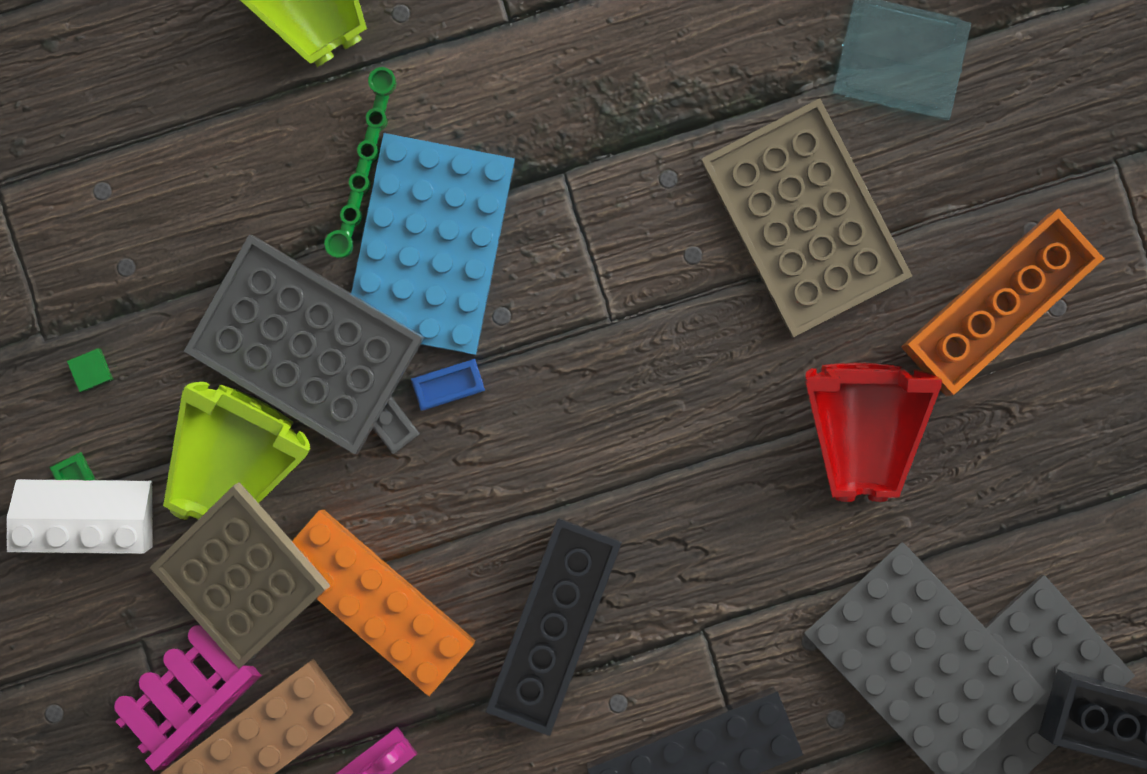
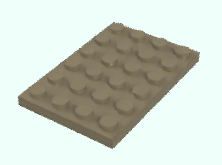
M820 98L701 158L700 161L792 338L912 277L903 256Z

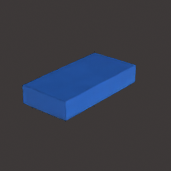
M476 359L411 379L421 411L485 391Z

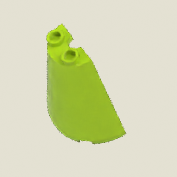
M240 0L308 63L315 62L317 67L332 59L334 55L331 51L342 44L344 49H347L362 40L359 33L367 29L359 0Z
M207 382L190 383L182 392L163 506L170 509V512L180 519H188L191 516L199 520L232 486L239 482L259 504L307 456L310 450L307 437L303 432L298 431L296 434L291 429L293 422L289 418L251 395L223 385H219L217 390L208 389L209 384Z

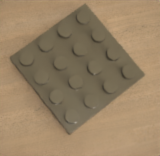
M240 482L232 486L150 567L239 669L331 586Z

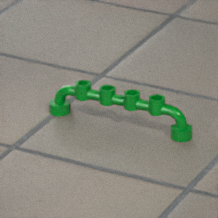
M386 67L375 68L368 77L369 86L373 93L376 94L373 108L366 114L368 127L364 141L357 147L359 160L356 172L349 178L351 191L347 205L340 211L341 228L329 233L325 239L326 251L336 259L346 258L353 250L351 238L354 228L362 221V213L359 210L363 195L368 193L371 187L370 180L368 179L371 164L379 157V150L376 146L380 131L384 130L388 123L385 111L389 95L396 88V78L393 72ZM381 115V123L376 125L371 123L373 116ZM366 147L374 148L373 154L369 157L363 156V150ZM358 179L365 180V185L361 189L354 187V183ZM349 211H356L357 216L355 220L347 221L346 214Z

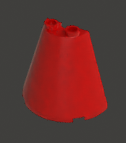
M875 363L822 365L821 372L816 373L817 369L814 368L808 370L805 374V384L832 497L843 502L854 501L855 497L861 494L868 495V499L875 502L888 501V498H899L941 389L942 379L921 370H914V375H910L906 370H902V366Z

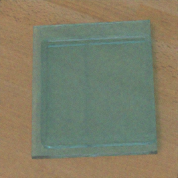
M854 0L845 41L842 44L843 49L833 94L949 120L959 77L962 73L961 68L971 23L962 21L957 17L883 0Z

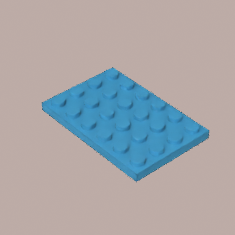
M383 133L351 294L422 335L424 339L420 345L477 355L515 158Z

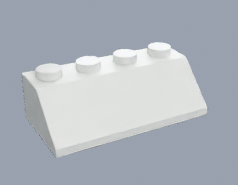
M16 480L7 515V552L144 554L153 547L152 481Z

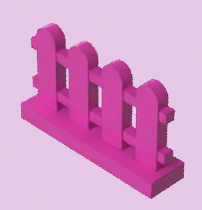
M201 625L193 626L189 630L188 639L194 647L186 654L180 649H170L165 653L163 661L169 669L168 672L162 677L153 672L144 673L140 677L139 686L145 693L141 698L136 701L131 696H121L114 705L116 713L120 716L116 723L121 728L127 725L142 742L138 746L142 753H147L148 751L152 753L145 762L153 771L165 770L262 676L254 666L243 665L239 669ZM200 654L216 671L209 679L193 663ZM175 678L191 694L184 703L168 686ZM223 679L226 683L217 690L215 686ZM151 701L167 718L160 726L144 710ZM199 703L201 707L193 714L190 710ZM174 727L176 731L168 738L166 733Z
M395 727L335 774H392L415 757L417 752L400 729Z

